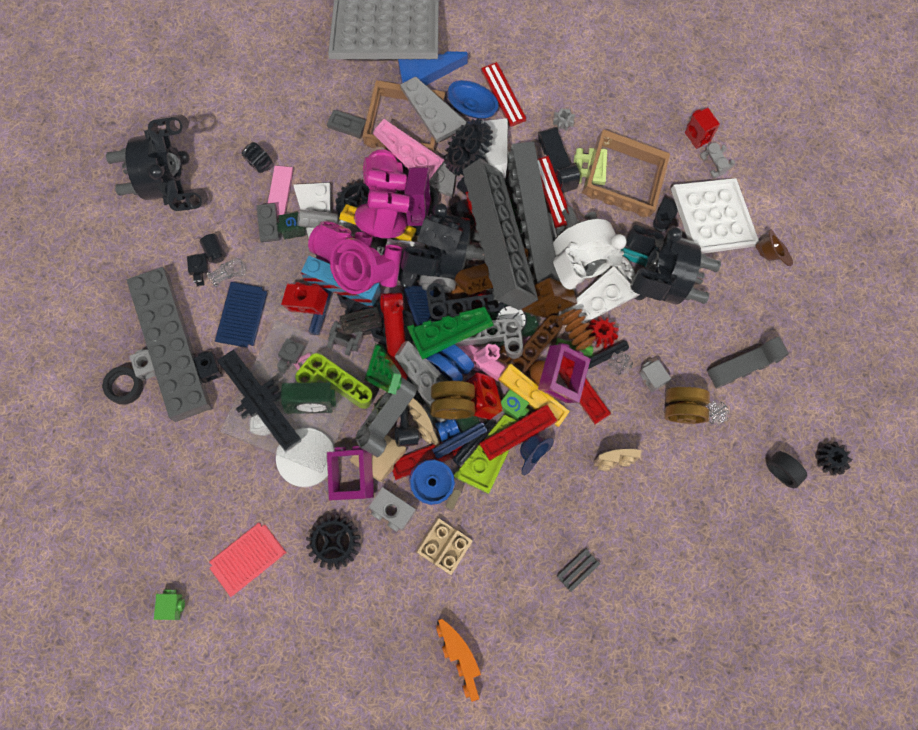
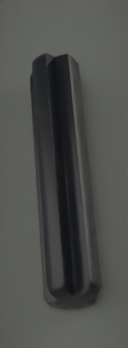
M622 340L588 357L591 359L588 369L629 349L627 341Z
M488 419L484 423L487 432L467 442L454 456V463L461 466L496 426L494 422Z

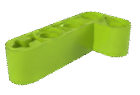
M319 353L312 354L296 373L297 385L303 391L313 388L320 379L359 408L366 409L372 404V392L367 386ZM315 362L322 363L318 368L312 366ZM330 373H336L337 377L330 379L328 378V375ZM305 376L310 378V380L305 383L300 381L301 378ZM345 384L353 385L349 390L343 388ZM360 396H367V399L363 398L362 400H360Z

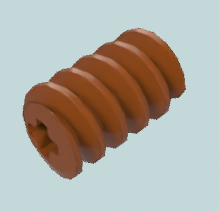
M573 309L559 316L560 319H563L562 325L566 326L565 331L570 332L568 335L569 339H574L572 345L577 346L575 348L576 351H582L590 347L596 339V336L589 337V334L593 332L592 329L586 330L589 322H582L586 316H579L583 311L582 309Z

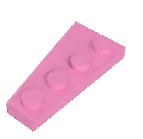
M385 119L374 130L373 134L408 169L428 168L429 181L444 162V159Z

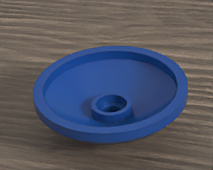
M460 80L451 83L447 90L450 103L455 109L466 116L484 119L493 116L497 112L498 101L496 97L480 84Z

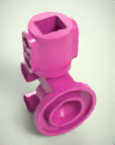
M376 150L364 158L363 182L370 189L368 203L360 205L356 209L354 216L356 225L362 231L379 238H395L402 235L407 226V219L403 213H407L409 208V196L395 194L397 190L404 191L406 187L407 177L406 174H403L402 162H397L395 155L388 150Z
M322 221L312 230L308 240L310 252L316 255V259L330 264L335 281L344 291L351 294H360L368 291L378 282L386 287L397 286L403 251L402 247L391 244L386 245L384 255H380L376 249L371 248L372 235L365 232H356L354 237L351 235L352 231L330 221Z

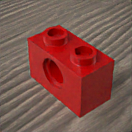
M708 107L695 111L691 116L690 122L687 124L685 134L696 149L711 142L720 125Z
M299 282L287 284L281 305L290 312L323 315L328 293L318 284H311V286Z

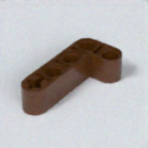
M524 248L526 258H528V251ZM486 263L461 270L455 276V283L467 294H474L493 288Z
M557 315L548 317L525 344L523 353L519 358L513 359L508 356L506 360H501L500 358L497 360L506 366L510 363L513 366H522L523 370L521 372L525 375L531 368V365L539 359L559 335L563 326L562 319ZM556 324L557 327H553L551 332L549 333L548 331L550 325ZM543 337L547 342L540 343L537 338ZM505 346L498 347L500 349L499 354L504 353L507 355ZM532 351L535 356L528 357L525 352Z

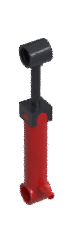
M382 293L380 296V306L384 315L388 355L399 370L401 377L413 384L395 358L403 342H406L402 313V293ZM406 407L400 415L401 427L395 428L397 447L418 445L419 442L417 427L409 426L408 409Z

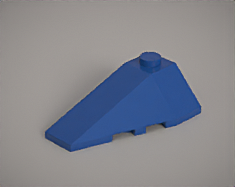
M447 51L444 54H438V59H398L401 84L417 77L422 83L428 85L466 65L468 54L461 51Z

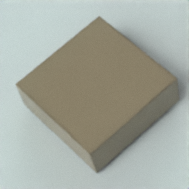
M453 490L446 504V509L453 512L461 496V491Z

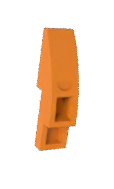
M440 619L436 629L439 638L443 637L445 645L442 646L445 659L450 658V662L459 659L460 663L456 664L459 677L464 676L466 682L465 685H462L465 697H470L471 702L479 700L473 679L481 675L476 660L465 641L455 629L443 619Z

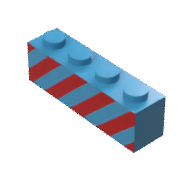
M308 256L301 270L304 281L318 284L324 289L372 308L381 292L379 283H375L368 291L360 294H351L344 291L335 281L330 264Z

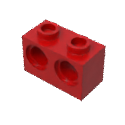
M476 373L466 381L475 387V397L470 400L475 404L474 416L490 420L503 411L494 378Z

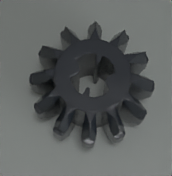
M255 142L248 144L241 152L243 158L258 173L267 171L273 163L271 157Z
M838 442L826 443L823 446L824 448L818 449L820 455H817L816 459L822 461L818 466H824L823 473L830 472L831 476L837 475V473L841 475L845 473V470L850 469L851 466L848 463L852 462L853 459L848 457L851 451L845 452V445L839 446Z

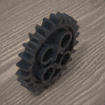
M477 118L476 120L472 119L471 122L467 121L465 126L461 125L460 131L456 130V135L451 136L452 142H448L449 148L445 149L448 153L444 155V158H446L444 163L450 172L457 176H460V174L464 176L463 169L480 158H486L485 153L490 151L487 148L492 145L490 140L493 139L491 126L484 120Z

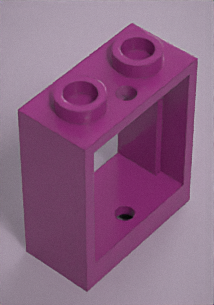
M409 168L404 194L409 196V208L406 213L408 226H422L425 216H428L431 200L428 168Z
M564 343L549 346L538 390L565 403H579L591 359L584 356L583 352L570 349V346ZM563 356L575 362L568 389L556 383Z
M352 446V450L346 451V447L334 448V452H327L329 501L374 498L372 454L359 446ZM359 455L360 490L340 492L339 457Z

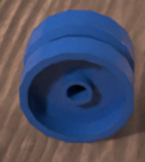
M455 344L426 358L448 381H463L462 374H469L474 368L472 360Z
M427 459L417 463L409 476V486L414 496L422 503L429 505L440 504L447 500L452 494L455 485L451 469L443 462L434 459ZM431 478L436 480L435 484L432 483L433 486H430L428 484V481Z

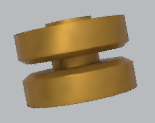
M444 381L433 384L431 386V398L435 401L431 403V415L436 418L450 420L473 417L475 415V404L470 400L475 397L474 385L463 381Z
M674 387L666 390L665 401L669 404L665 408L666 420L686 424H700L709 421V409L705 407L710 403L709 391L696 387Z

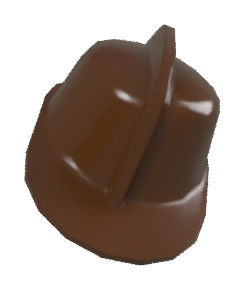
M770 229L769 235L757 242L756 248L767 261L781 259L787 266H792L793 259L787 247L780 241L774 231Z

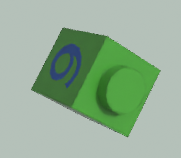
M509 390L501 401L502 412L517 421L519 418L523 419L529 412L527 408L529 402L512 390Z

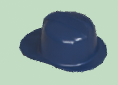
M536 434L521 444L520 454L525 461L521 470L522 475L525 476L530 473L539 459L551 449L554 443L553 438L545 439Z

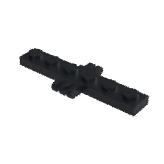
M234 349L217 360L244 397L240 401L241 405L236 408L238 413L246 409L240 415L243 419L249 415L251 417L258 415L285 453L302 441L274 404L284 396V393L280 391L275 394L280 388L278 385L272 387L275 384L273 379L261 386Z

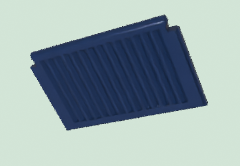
M230 282L215 342L248 348V345L254 346L268 293L263 291V287Z
M408 286V289H404L416 326L423 325V322L440 321L433 319L430 315L427 290L422 289V286ZM438 289L430 291L432 297L440 295ZM433 308V314L435 316H442Z

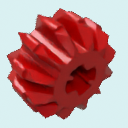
M599 316L597 320L592 319L591 325L587 326V330H593L589 337L596 336V339L592 342H597L596 348L600 344H602L604 349L607 348V345L612 346L614 340L618 338L616 333L619 329L614 327L615 321L608 322L609 317L603 320ZM600 329H603V332L606 331V334L602 335V332L599 333Z

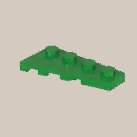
M482 307L462 312L459 316L442 317L440 321L423 322V325L416 327L411 325L407 326L423 360L494 326L486 308Z
M375 343L364 380L388 393L396 395V391L399 390L402 382L401 374L383 345Z

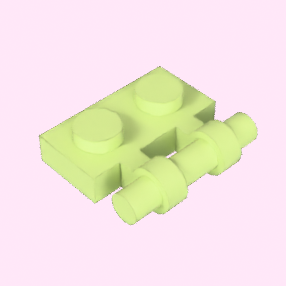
M582 148L576 149L574 162L580 174L579 184L582 182V177L587 176L594 148H589L588 154H583ZM601 149L592 184L605 185L607 149ZM584 162L588 163L587 169L582 168Z

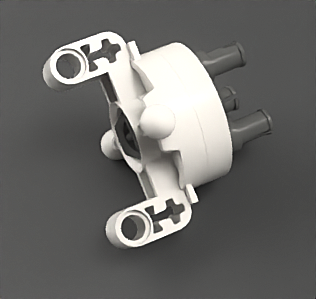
M573 207L567 208L569 214L564 209L562 214L567 222V226L556 230L558 237L553 243L556 256L553 264L562 285L567 289L575 290L576 285L582 283L585 280L584 278L604 275L613 266L631 284L636 275L630 262L622 256L624 252L621 249L626 245L625 236L615 234L611 223L598 219L594 211L585 215L586 221L581 222L577 219Z

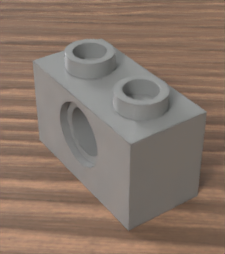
M383 487L369 506L370 510H372V516L380 521L384 518L389 522L387 526L396 532L399 529L404 531L416 513V509ZM388 507H396L397 513L394 516H388L386 514Z

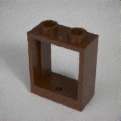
M548 278L534 285L538 300L524 307L522 311L542 318H548L578 303L573 289H567L561 282Z

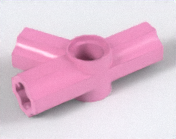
M487 344L480 347L475 345L459 347L472 360L474 364L473 370L478 372L482 370L499 381V376L507 366L497 360L500 357V349L496 344Z

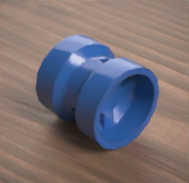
M447 419L445 422L435 423L441 441L447 440L448 436H456L460 433L455 420Z

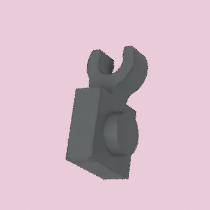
M286 338L278 353V356L281 358L277 364L279 372L285 374L290 363L297 364L305 349L304 345Z

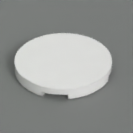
M309 428L296 430V433L302 441L286 453L279 445L276 452V465L281 476L290 484L297 487H311L328 478L327 452H334V447L329 438L322 432Z

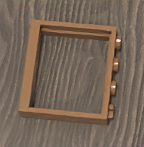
M376 80L363 132V142L370 148L378 146L390 151L372 134L380 97L408 99L401 90L400 84ZM430 89L442 101H446L444 91ZM432 136L430 144L420 143L433 153L435 152L436 142Z
M603 129L597 137L581 194L587 195L591 199L601 200L608 205L618 206L624 211H632L641 217H650L656 211L670 153ZM602 146L657 165L647 204L592 185Z

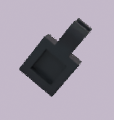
M205 253L187 256L189 275H193V280L197 287L204 286L203 273H209Z

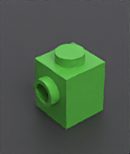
M164 590L163 594H156L154 620H180V613L184 611L185 600L182 599V595L176 594V590Z

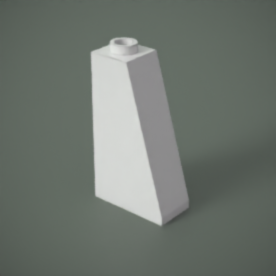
M507 118L488 120L485 122L491 126L493 139L490 140L492 145L487 148L490 151L485 153L486 158L482 160L502 172L505 178L507 170L508 121Z

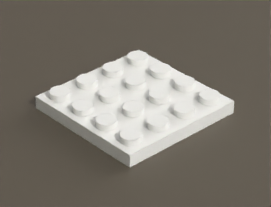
M736 178L673 185L671 191L687 238L700 245L702 254L756 247L759 240Z

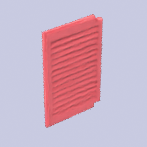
M258 522L210 560L209 563L212 564V567L209 569L229 596L232 597L287 552L266 525L261 526V523Z

